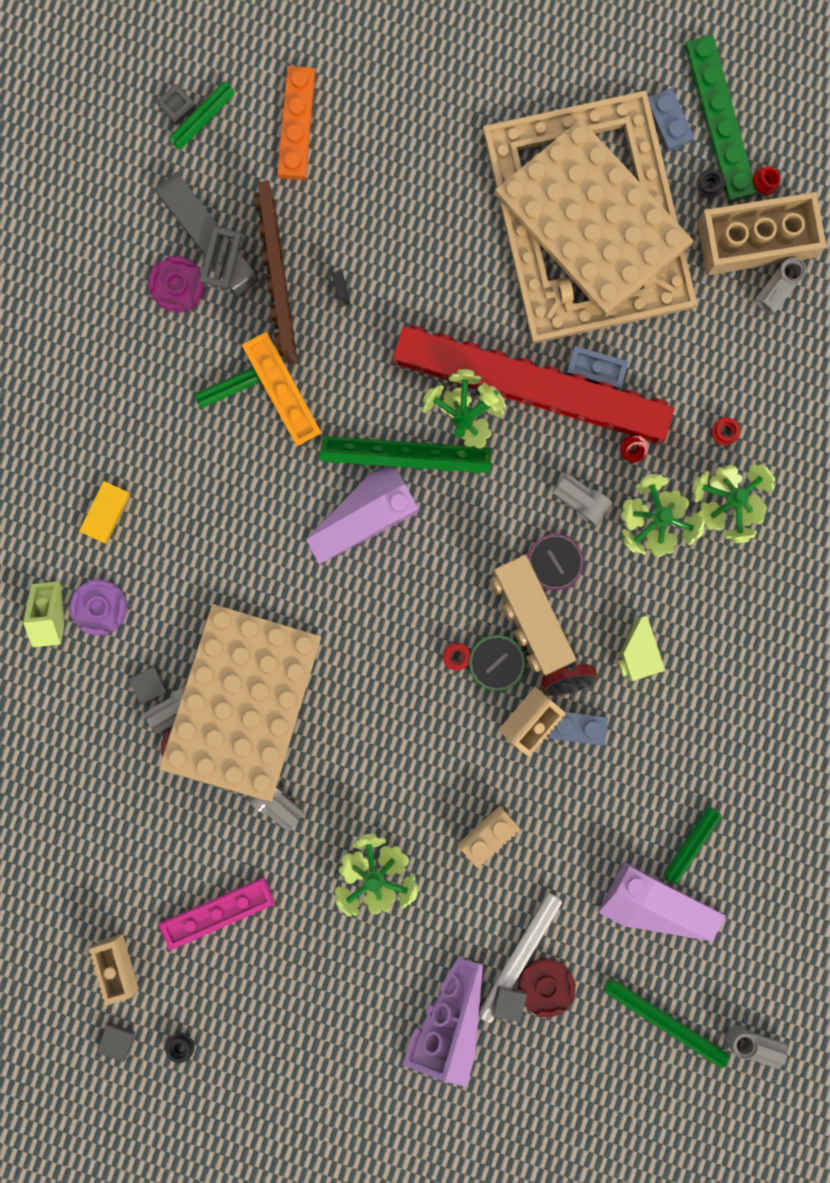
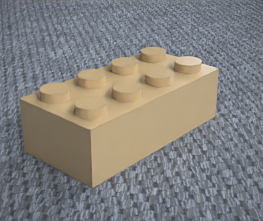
M817 192L707 209L703 211L697 221L706 275L780 264L792 257L801 260L816 258L826 248Z
M527 555L494 569L491 572L492 578L489 582L495 594L501 593L505 604L501 605L508 621L513 619L517 630L513 632L519 645L526 646L530 654L526 656V660L532 672L535 671L539 675H547L576 661Z

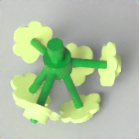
M458 370L457 374L449 376V381L461 383L462 388L457 387L452 392H445L443 394L444 400L442 401L439 398L442 395L444 386L440 385L435 389L430 388L423 398L425 406L422 412L427 413L435 404L438 405L441 411L448 412L450 417H454L455 436L465 440L464 444L467 447L483 448L486 444V439L491 436V431L488 429L489 424L483 418L477 421L474 419L485 411L489 414L493 413L496 417L500 418L504 415L503 410L506 408L503 397L495 387L483 383L478 387L481 393L479 396L481 402L471 408L469 404L472 398L467 394L468 383L478 384L481 381V377L474 376V371Z
M752 464L749 467L750 472L747 476L751 483L745 488L738 487V483L742 481V476L738 474V469L734 465H727L725 468L718 467L715 470L716 475L709 479L710 486L707 485L709 471H705L701 478L697 477L695 479V482L692 484V493H695L696 496L695 502L702 500L705 491L726 497V503L721 507L714 501L709 504L704 502L700 505L701 510L698 513L705 519V526L708 530L716 529L721 531L724 529L725 523L723 520L726 518L724 511L728 508L735 509L734 516L736 517L737 529L728 530L727 533L723 534V538L732 539L733 543L742 544L750 541L749 538L755 537L757 530L743 528V525L749 526L751 523H762L764 520L763 513L767 510V506L761 503V498L758 495L753 494L749 496L748 493L755 487L760 491L764 489L767 492H772L775 488L773 484L775 478L771 471L763 464L758 466Z
M647 475L642 478L640 484L636 485V490L640 494L651 492L656 506L653 512H648L647 506L642 505L640 498L628 499L623 503L624 511L621 513V519L625 521V526L628 530H634L637 526L642 527L645 522L644 518H651L652 522L636 537L626 529L622 530V533L625 535L623 542L626 548L633 553L637 551L643 555L647 553L644 550V546L640 543L646 535L645 547L652 550L654 556L661 557L665 553H673L678 539L676 535L669 534L668 530L665 529L670 523L685 529L682 536L685 538L687 545H692L695 539H699L704 532L705 519L699 513L689 517L686 522L675 519V517H684V510L689 506V500L681 496L678 490H673L671 493L663 491L658 495L657 490H660L661 486L669 482L668 478H663L662 475ZM655 527H658V528H659V532H658L657 530H653V529H654Z
M367 833L360 836L359 840L352 844V848L366 849L368 859L363 857L360 851H356L353 855L347 853L342 857L343 865L340 866L339 873L344 876L346 883L352 884L357 879L362 880L364 878V885L353 894L347 888L337 887L335 889L337 896L336 904L348 916H357L359 914L357 898L365 891L367 895L363 897V902L365 905H368L370 913L375 915L379 914L382 910L387 912L391 909L390 903H393L396 899V894L393 890L400 892V907L402 908L410 905L417 897L418 885L415 882L414 875L407 876L402 886L384 881L385 873L390 876L396 873L403 874L405 867L409 863L408 857L401 853L399 847L394 846L390 848L389 846H383L380 849L381 856L378 859L379 864L383 868L380 871L375 869L372 847H378L380 844L386 843L384 838L378 839L376 834Z

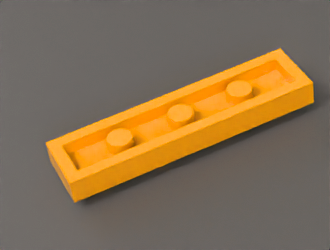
M265 332L242 345L296 446L321 434L318 425L268 333Z

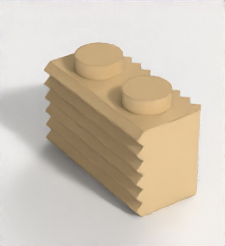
M535 687L500 727L499 731L525 755L532 756V752H535V749L539 747V743H543V739L547 738L550 731L554 730V726L558 725V721H562V717H565L566 713Z
M499 806L461 840L458 845L476 868H481V864H485V860H489L490 856H494V852H498V848H502L503 844H507V840L511 841V836L515 837V833H520V828L508 813Z
M123 934L98 941L90 948L89 953L92 954L90 958L93 959L92 964L95 965L93 970L97 971L95 975L98 976L97 981L100 982L98 987L102 988L100 993L103 994L102 998L105 999L103 1004L110 1005L133 997L139 988Z

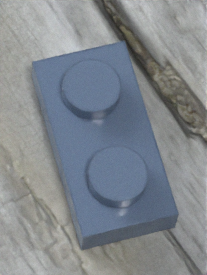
M672 88L648 98L654 125L667 153L694 140V135Z
M574 346L566 375L579 374L585 376L589 382L596 384L598 382H606L612 384L614 389L620 390L629 361Z
M565 712L566 714L565 717H562V721H558V725L554 726V730H551L550 734L547 735L549 739L605 746L608 717Z

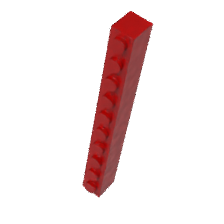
M410 325V328L402 327L393 357V365L449 381V376L452 374H457L458 370L474 371V376L481 377V381L478 384L468 383L470 388L478 390L481 384L486 383L489 386L495 387L501 396L506 399L629 436L640 435L646 441L659 445L666 440L675 408L668 406V402L665 400L652 398L651 401L641 398V394L636 391L625 390L624 393L614 390V386L606 382L594 384L588 382L585 376L561 374V370L553 366L541 368L533 365L534 362L526 358L511 359L506 357V353L499 350L491 349L490 352L479 349L480 346L473 342L464 341L461 344L452 341L453 338L446 334L437 333L436 336L426 333L424 328L416 325Z

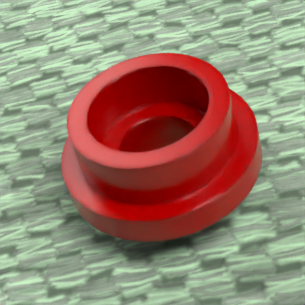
M762 167L754 173L753 184L761 194L771 195L778 189L781 178L775 168Z
M720 418L712 426V437L720 445H731L740 436V426L732 418ZM722 427L729 429L730 434L728 437L721 434Z
M630 435L620 445V454L628 462H639L647 455V441L640 435ZM637 444L634 450H629L633 445Z
M455 642L449 644L444 649L442 658L444 664L449 669L459 671L468 666L471 654L467 646ZM454 651H459L462 654V659L459 662H454L451 659V654Z

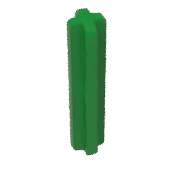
M225 81L222 82L169 136L173 146L179 150L182 149L234 96L235 92L231 85Z
M254 367L197 392L195 399L198 405L204 408L260 383L261 380Z
M711 807L705 810L665 870L664 877L674 884L680 881L721 819V814Z

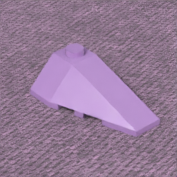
M385 466L368 475L306 541L320 565L417 514L419 509L396 468Z
M625 861L598 910V913L622 926L708 941L714 940L726 917L715 909Z
M457 958L440 987L441 994L434 1005H429L425 1012L428 1016L421 1028L416 1027L411 1036L403 1062L404 1066L448 1083L467 1086L475 1059L483 965Z

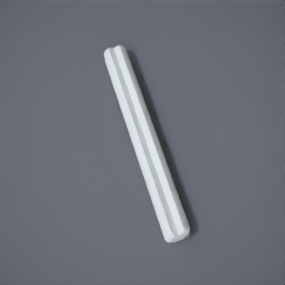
M551 893L546 896L481 1006L479 1017L488 1023L493 1021L494 1017L491 1015V1009L497 986L513 987L562 904L561 899Z

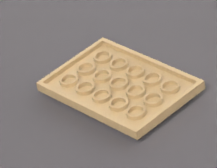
M582 119L577 121L495 189V195L605 317L687 250L694 241Z
M212 604L159 770L272 802L321 636Z

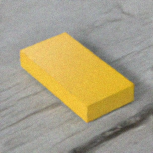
M103 481L79 532L107 544L131 493Z

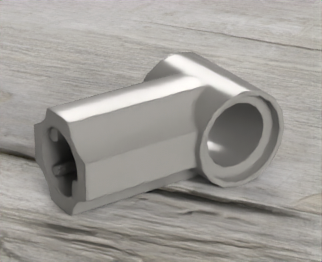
M793 257L784 261L754 299L757 306L764 312L774 315L796 285L804 278L806 274L805 263L801 259ZM785 268L793 269L796 278H788L784 272Z
M568 473L552 493L576 510V514L581 519L594 527L599 524L613 504L605 495L597 490H590Z
M186 685L172 693L169 699L144 713L146 721L156 734L174 724Z
M278 784L272 802L246 796L247 801L255 809L263 814H268L288 833L305 814L303 810L283 794L284 791Z
M741 1025L731 1026L725 1033V1042L737 1057L744 1060L751 1059L777 1069L785 1065L788 1056L785 1043L751 1032ZM746 1037V1043L742 1047H737L739 1039Z

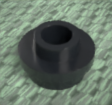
M714 169L702 172L697 180V190L705 198L719 196L725 187L723 174ZM708 181H713L716 184V186L712 189H709L706 187L705 183Z
M185 1033L172 1035L165 1046L167 1057L175 1063L188 1061L195 1049L192 1038ZM176 1044H184L185 1050L178 1051L176 1049Z

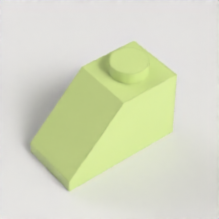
M60 581L31 584L23 624L32 647L61 645L64 630V614Z
M648 617L637 618L619 653L621 660L617 661L622 677L626 676L628 681H635L665 671Z

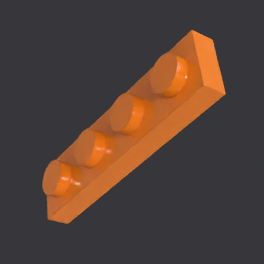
M287 66L278 164V178L306 181L316 78L315 68Z

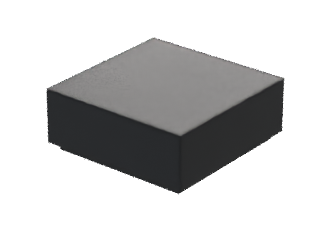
M341 270L332 272L339 306H347L350 303L343 272Z

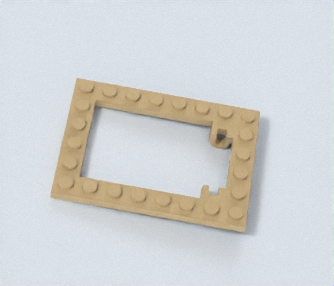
M647 91L483 126V134L496 188L522 168L518 154L519 150L551 144L580 119L595 134L624 128L636 179L678 223ZM499 199L532 344L689 310L697 306L685 251L607 317L603 315L591 300L573 304L574 296L570 279L565 277L548 281L540 244Z

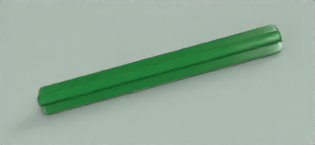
M613 978L606 982L603 990L607 995L719 1068L723 1069L726 1067L730 1056L725 1051Z

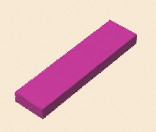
M264 876L164 920L158 925L170 951L275 905L276 902Z

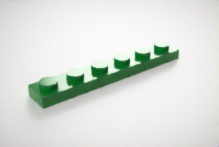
M709 35L686 41L684 48L718 171L725 178L724 192L727 203L754 197L757 191L753 184V176L714 36Z
M323 436L320 461L334 464L352 463L362 466L380 465L391 468L408 467L419 470L436 469L447 472L465 471L477 474L490 473L491 448Z

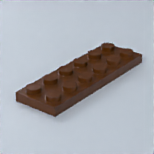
M269 180L257 182L259 192L254 193V200L261 220L258 221L260 238H262L263 246L267 247L262 249L264 266L267 268L268 275L271 274V276L266 277L268 293L271 296V301L275 302V304L270 305L271 317L275 324V329H279V332L274 333L275 345L280 357L284 356L287 364L298 363L276 204Z

